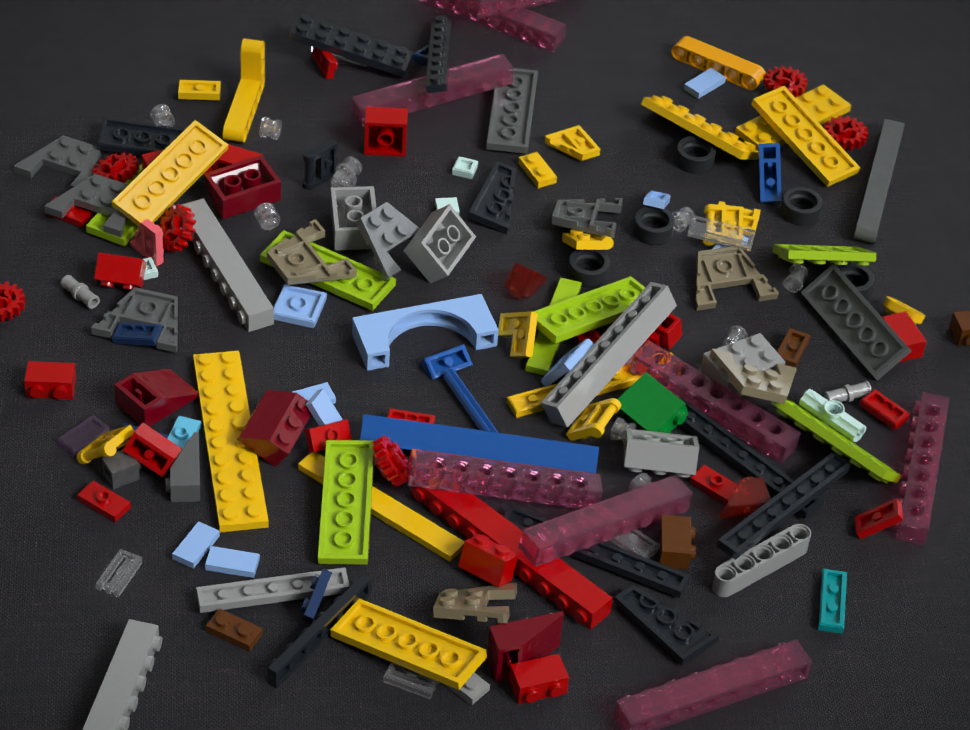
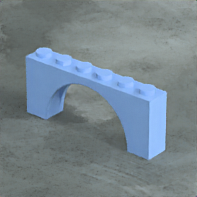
M482 294L352 317V335L367 371L389 367L390 344L398 335L415 327L439 326L454 330L467 338L475 350L496 347L498 342L499 330Z

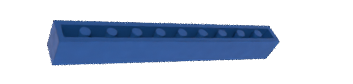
M368 414L363 415L360 440L374 441L385 435L390 438L391 442L397 443L402 452L403 449L412 450V455L426 456V452L436 453L435 458L449 460L450 455L458 456L459 461L473 463V459H480L483 465L496 466L497 462L506 463L505 468L520 469V465L530 466L529 471L543 473V469H552L555 475L567 476V472L577 473V478L590 479L591 475H596L599 454L598 446Z

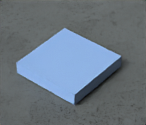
M284 284L274 306V320L315 328L326 302L327 293Z
M589 338L585 339L563 355L541 379L542 384L549 386L569 372L594 345Z

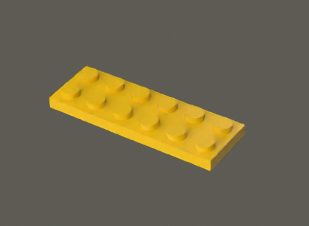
M824 84L796 97L821 126L826 124L827 120L831 121V117L838 118L839 115L842 116L850 112L851 109L850 103ZM761 115L736 127L735 130L737 136L744 141L754 144L756 146L755 149L758 151L759 144L780 143V146L786 144L782 137Z
M785 86L752 100L751 105L827 187L859 172L860 167Z
M655 95L643 98L641 105L739 159L758 160L759 151L755 149L756 146L747 141L741 142L738 140L739 136L731 132L725 133L721 131L722 127L717 124L711 123L710 125L705 122L706 118L698 114L692 115L689 113L688 108L672 104V99L665 96L660 98Z
M194 120L112 201V206L138 226L146 219L154 223L166 209L228 150L229 145Z
M360 598L330 629L331 637L457 690L461 689L487 658L486 649Z

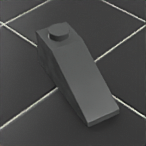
M199 432L192 434L170 468V478H166V493H171V502H200Z

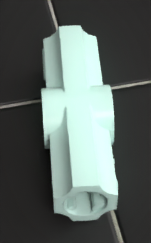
M808 389L800 399V406L851 441L858 442L865 433L866 426L844 412L845 407L841 402L835 400L828 401L811 389Z

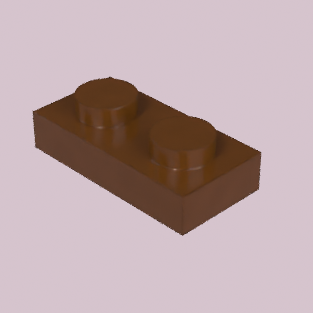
M789 328L777 351L785 361V365L797 367L811 335Z
M219 608L207 623L206 632L250 652L262 637L263 628Z

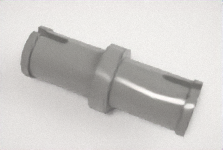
M66 275L62 278L60 284L72 294L75 300L82 301L90 309L95 308L99 304V296L92 293L87 285L79 283L71 275Z
M868 381L851 386L846 384L842 388L824 392V398L828 401H846L849 403L855 398L868 395L872 389Z

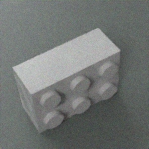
M374 186L331 187L330 209L335 250L372 249L371 246H367L356 222L367 213L376 209Z
M448 204L430 214L404 249V252L431 284L449 276L476 236L453 207Z
M761 333L717 348V350L732 353L737 365L744 366L749 364L763 371L767 369L774 370L777 363L785 365L783 358ZM711 351L703 353L700 373L722 400L726 402L742 396L727 379L729 374L717 367L719 362L716 359L715 361L710 359Z
M635 429L626 430L623 458L624 467H628V470L642 472L643 469L652 470V473L659 475L673 472L679 477L696 475L699 453L697 436Z

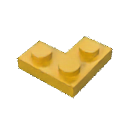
M529 311L500 314L498 336L513 337L510 357L516 359L532 358L538 313Z

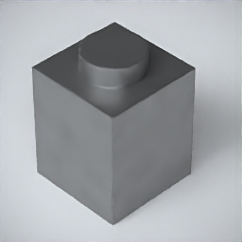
M120 450L111 457H102L103 475L114 490L140 480L139 469H141V462Z

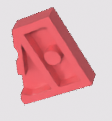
M146 219L140 223L138 230L134 234L135 239L130 241L129 246L145 258L152 257L155 266H159L164 263L163 231L160 226Z

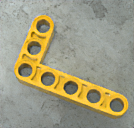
M246 38L242 40L241 80L224 124L223 140L245 143L265 84L264 41Z

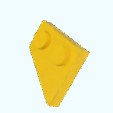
M580 125L545 136V143L581 161L600 155V148Z

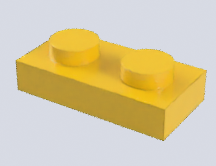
M179 80L178 99L220 100L221 81Z
M538 152L519 157L518 164L537 188L557 182V176Z

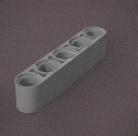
M795 524L750 548L736 560L732 558L719 565L715 570L712 591L720 597L731 596L803 556L808 550L811 530L806 525Z

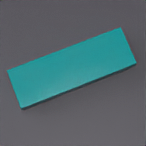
M822 569L818 630L843 634L847 572Z

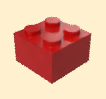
M366 107L364 155L406 157L408 108Z

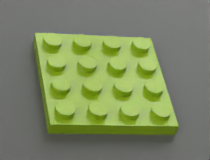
M773 244L772 253L777 254L778 258H782L790 263L800 264L807 260L813 264H826V261H830V263L837 265H847V262H851L856 265L868 266L869 262H876L877 254L853 246Z

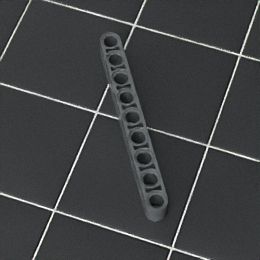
M888 119L884 120L854 235L855 240L875 244L905 123Z

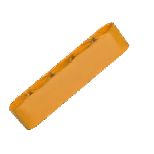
M683 36L671 49L672 56L676 60L704 72L712 68L725 76L726 81L747 90L756 89L765 78L766 72L760 65L689 36Z

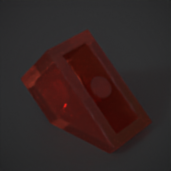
M515 263L504 287L510 289L509 294L519 299L522 296L530 298L547 280V276Z
M749 476L741 479L721 510L720 518L751 515L767 503L771 498L763 477L753 478Z

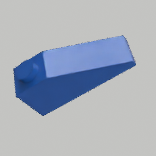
M780 143L759 144L760 202H782Z

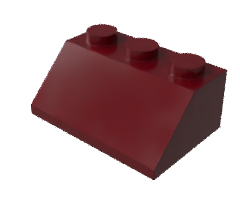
M262 155L204 173L212 204L222 219L281 200V180Z
M266 390L237 440L276 467L289 455L311 416V412L306 406L308 400L296 392Z

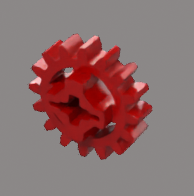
M775 66L773 70L769 69L768 73H765L764 87L767 88L766 92H770L785 86L796 98L798 95L800 96L806 92L808 79L804 78V73L799 74V69L792 70L791 66L788 69L781 66L779 69Z
M839 115L838 119L831 117V121L827 120L826 125H824V129L844 150L849 148L850 151H853V147L860 149L861 145H865L868 137L867 127L863 126V122H856L857 118L851 119L849 116L842 118Z
M123 152L121 155L115 153L106 156L105 160H99L100 164H94L92 172L93 175L97 174L126 183V179H133V175L138 174L137 170H140L136 156H132L131 153L126 155Z
M180 204L176 206L171 205L170 210H165V217H160L161 222L158 226L163 231V248L176 253V250L182 251V246H188V240L193 239L191 235L196 231L193 228L196 220H193L195 213L191 212V208Z
M6 281L4 284L0 283V321L4 322L5 318L13 320V315L20 316V310L25 309V294H23L22 288L17 289V284L9 286V281Z
M385 435L372 442L374 445L372 449L375 451V458L373 460L381 471L382 476L388 481L391 480L392 484L397 487L407 482L410 475L406 470L408 468L406 465L408 460L399 445L393 441L391 442L390 438Z

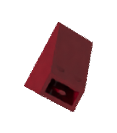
M171 369L132 373L114 384L115 404L138 424L145 423L149 427L199 397V392Z
M563 611L489 626L486 659L495 682L509 679L510 664L546 657L560 646Z

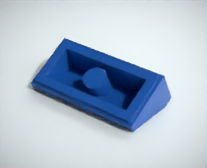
M464 344L424 358L420 362L432 380L444 376L446 370L454 369L456 372L473 365Z

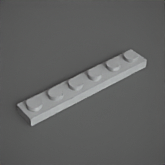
M346 568L328 570L332 572L323 596L343 594L349 587ZM322 571L196 587L200 613L218 611L219 608L226 610L300 600L306 597L311 598L314 589L310 588L315 574L320 575Z

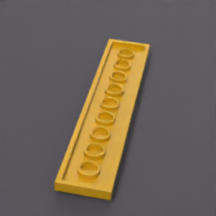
M239 350L194 354L193 362L219 531L230 532L268 528L269 521L257 454L237 440L250 418Z

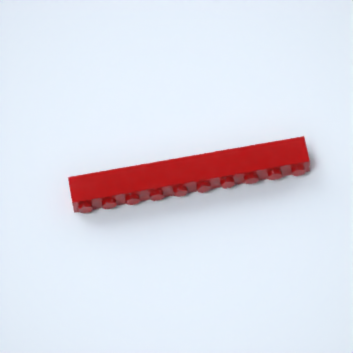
M430 465L412 478L411 495L418 502H422L430 508L434 514L439 515L451 527L463 533L467 539L480 534L489 537L491 541L499 545L509 547L511 551L518 554L514 573L524 582H528L537 589L541 595L553 601L558 608L565 610L573 616L578 623L591 630L610 614L612 597L435 465Z

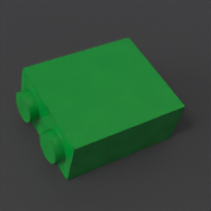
M647 372L617 399L621 403V408L617 414L636 430L671 433L689 415L686 404Z

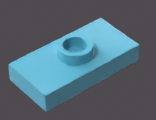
M178 416L167 439L183 449L192 434L199 432L201 421Z

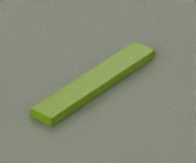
M560 278L550 305L579 295L582 282ZM539 331L534 344L532 358H529L526 364V371L545 376L550 371L560 342L555 344Z

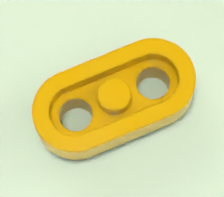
M886 296L883 302L886 312L896 314L906 311L915 325L917 323L922 324L925 318L923 313L892 297Z

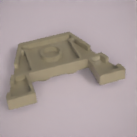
M316 219L310 221L309 226L305 229L300 228L297 230L296 235L291 239L286 238L267 251V259L287 285L357 277V270L348 259L326 265L309 244V242L325 237V230Z
M740 246L698 251L696 263V311L716 307L717 302L712 289L752 284L758 302L777 299L779 293L775 287L772 288L767 283L768 279L764 274H760L755 269V264Z
M712 348L709 356L712 361L716 359L719 362L717 367L729 374L727 379L740 394L785 404L797 370L795 367L777 363L774 370L767 369L763 371L749 364L741 366L735 364L732 353Z
M508 583L501 587L492 585L460 590L445 589L439 593L433 607L434 618L464 620L465 616H477V621L487 622L488 617L497 618L498 623H507L510 616L509 606L487 607L489 600L515 599L517 583Z

